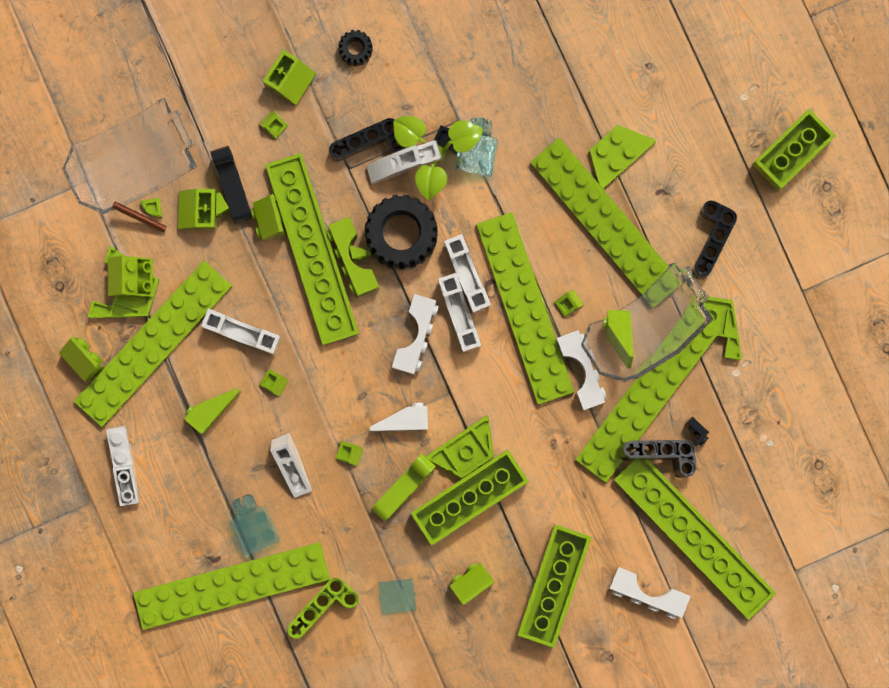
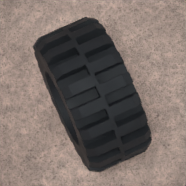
M404 194L403 196L392 195V198L389 199L386 197L381 203L376 204L372 212L368 214L367 222L365 223L367 246L373 257L382 265H387L388 268L405 270V268L412 269L416 265L422 264L433 253L437 243L438 227L435 216L425 203L420 202V199L416 197L411 198L409 195ZM396 215H407L418 224L419 238L409 249H394L384 239V226L390 218Z

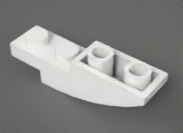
M434 140L395 152L372 162L366 167L371 184H375L407 173L409 170L439 161L442 157L437 141Z
M126 425L108 428L106 433L119 504L124 506L139 503L137 479Z

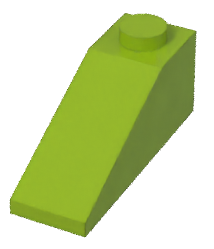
M607 310V315L602 320V329H606V338L626 368L631 369L634 357L631 311Z
M236 388L199 403L195 407L191 406L185 412L186 417L184 420L200 434L204 435L241 391Z

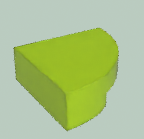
M160 198L140 201L148 214L154 217H163Z

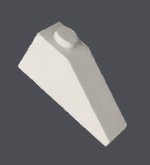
M412 403V407H406L371 426L370 432L428 430L427 406H423V403Z
M288 433L273 439L270 451L294 498L311 492V485L290 434Z

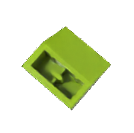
M282 50L263 79V84L289 102L297 105L316 76V73L301 60Z
M216 189L179 191L178 230H217Z
M131 256L108 258V296L153 297V259Z
M72 336L59 354L84 382H89L104 368L101 364L103 360L97 353L88 350L90 345L84 339Z

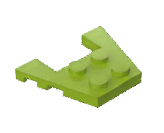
M109 246L105 263L108 264V258L125 255ZM153 276V297H114L112 306L92 301L87 317L91 319L149 317L160 280Z
M695 294L687 310L692 306L722 328L717 336L727 338L724 358L742 360L733 300Z

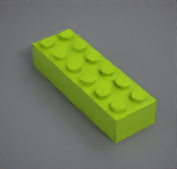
M507 449L411 512V515L432 546L529 481Z
M554 524L517 632L518 636L555 648L592 538L591 536Z

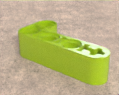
M421 454L371 510L386 522L432 473L436 466Z
M332 578L289 624L288 634L295 639L302 637L336 599L346 608H354L359 603V595L341 578ZM333 581L341 583L340 591L334 592L331 589ZM347 594L355 596L356 601L354 604L349 605L345 602ZM320 595L327 596L328 604L326 606L319 605L318 598ZM307 610L315 612V618L311 621L305 618ZM301 617L302 621L308 624V627L304 624L300 628L301 634H294L292 626H298L301 623L298 619Z

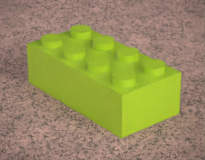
M808 109L754 161L752 166L779 192L836 135Z

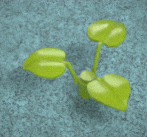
M402 116L394 120V136L402 147L409 148L415 146L418 141L423 144L427 143L421 138L425 135L427 129L419 118ZM465 120L453 123L448 131L451 141L444 148L438 146L442 159L432 162L430 167L422 165L418 168L415 182L418 190L427 200H432L447 184L446 172L441 167H434V165L445 159V152H447L451 144H453L454 150L458 153H466L472 150L482 136V127Z

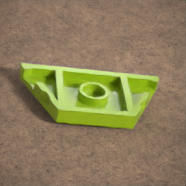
M620 125L612 129L589 150L600 186L604 189L655 144L656 140Z
M488 415L426 457L458 477L464 478L494 457Z

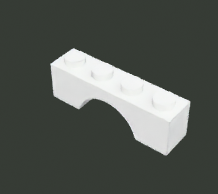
M461 234L444 241L445 248L472 313L475 314L490 308L491 303L476 272L463 235Z
M457 273L439 278L438 283L462 352L466 353L480 348L481 343L470 316Z
M414 294L409 315L418 324V336L410 346L397 349L392 369L412 375L415 374V371L419 372L422 364L419 358L421 353L425 354L428 344L424 341L426 335H430L433 324H430L432 316L436 317L439 306H436V300Z
M211 309L207 310L201 325L203 329L274 356L281 341L279 335L242 323Z
M579 330L556 338L562 358L574 359L584 370L585 379L583 386L576 393L582 411L604 404V399L607 396L604 388L599 387L598 381L600 377L597 370L592 368V355L590 351L586 352L584 347L587 344L584 334H580Z
M620 567L616 568L609 589H612L611 594L621 598L623 594L631 597L629 601L638 605L641 602L649 604L648 609L659 612V609L666 611V616L675 620L677 616L683 617L691 597L674 589H670L662 596L650 597L640 590L637 584V574Z

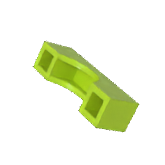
M350 217L328 225L330 230L327 231L330 241H335L337 248L334 250L338 260L342 258L345 264L341 266L345 277L350 276L352 281L349 284L352 293H357L359 298L380 289L372 269L360 268L350 258L349 245L351 246L352 242L358 237Z

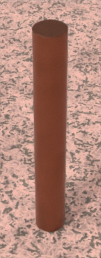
M114 201L113 209L163 233L166 230V225Z

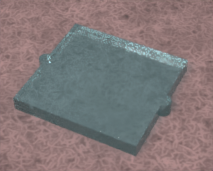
M413 578L379 582V600H381L383 614L416 610V593L414 592Z

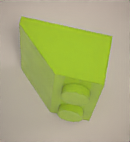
M274 194L253 202L254 208L251 209L253 220L257 219L259 225L255 227L258 238L262 237L263 242L285 237L284 227Z
M474 562L466 568L468 571L466 574L461 576L459 573L451 579L452 584L449 586L463 605L495 583L481 563L477 565Z

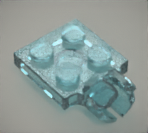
M482 117L471 118L470 122L482 127L483 133L479 142L472 150L466 153H458L456 169L489 177L493 176L498 139L492 137L491 134L492 120L487 119L485 121V118Z
M251 494L242 497L246 507L243 506L240 498L232 502L236 517L230 520L245 556L281 541L266 505L259 507Z

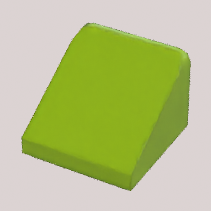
M273 111L259 123L274 139L288 127Z
M218 192L216 194V216L219 218L230 212V209L222 194Z
M349 245L354 262L372 257L370 251Z
M574 290L567 292L554 302L564 317H567L584 305Z
M268 369L259 386L277 396H281L289 380Z
M341 441L335 459L358 466L363 448Z

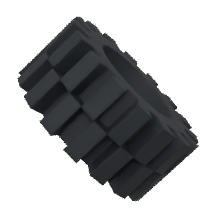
M350 30L351 32L349 33L345 32V35L341 36L338 43V50L342 60L347 62L348 65L353 64L354 66L358 64L363 65L365 61L368 62L373 51L370 37L360 30ZM358 41L363 45V50L360 54L353 55L349 52L348 46L351 42Z

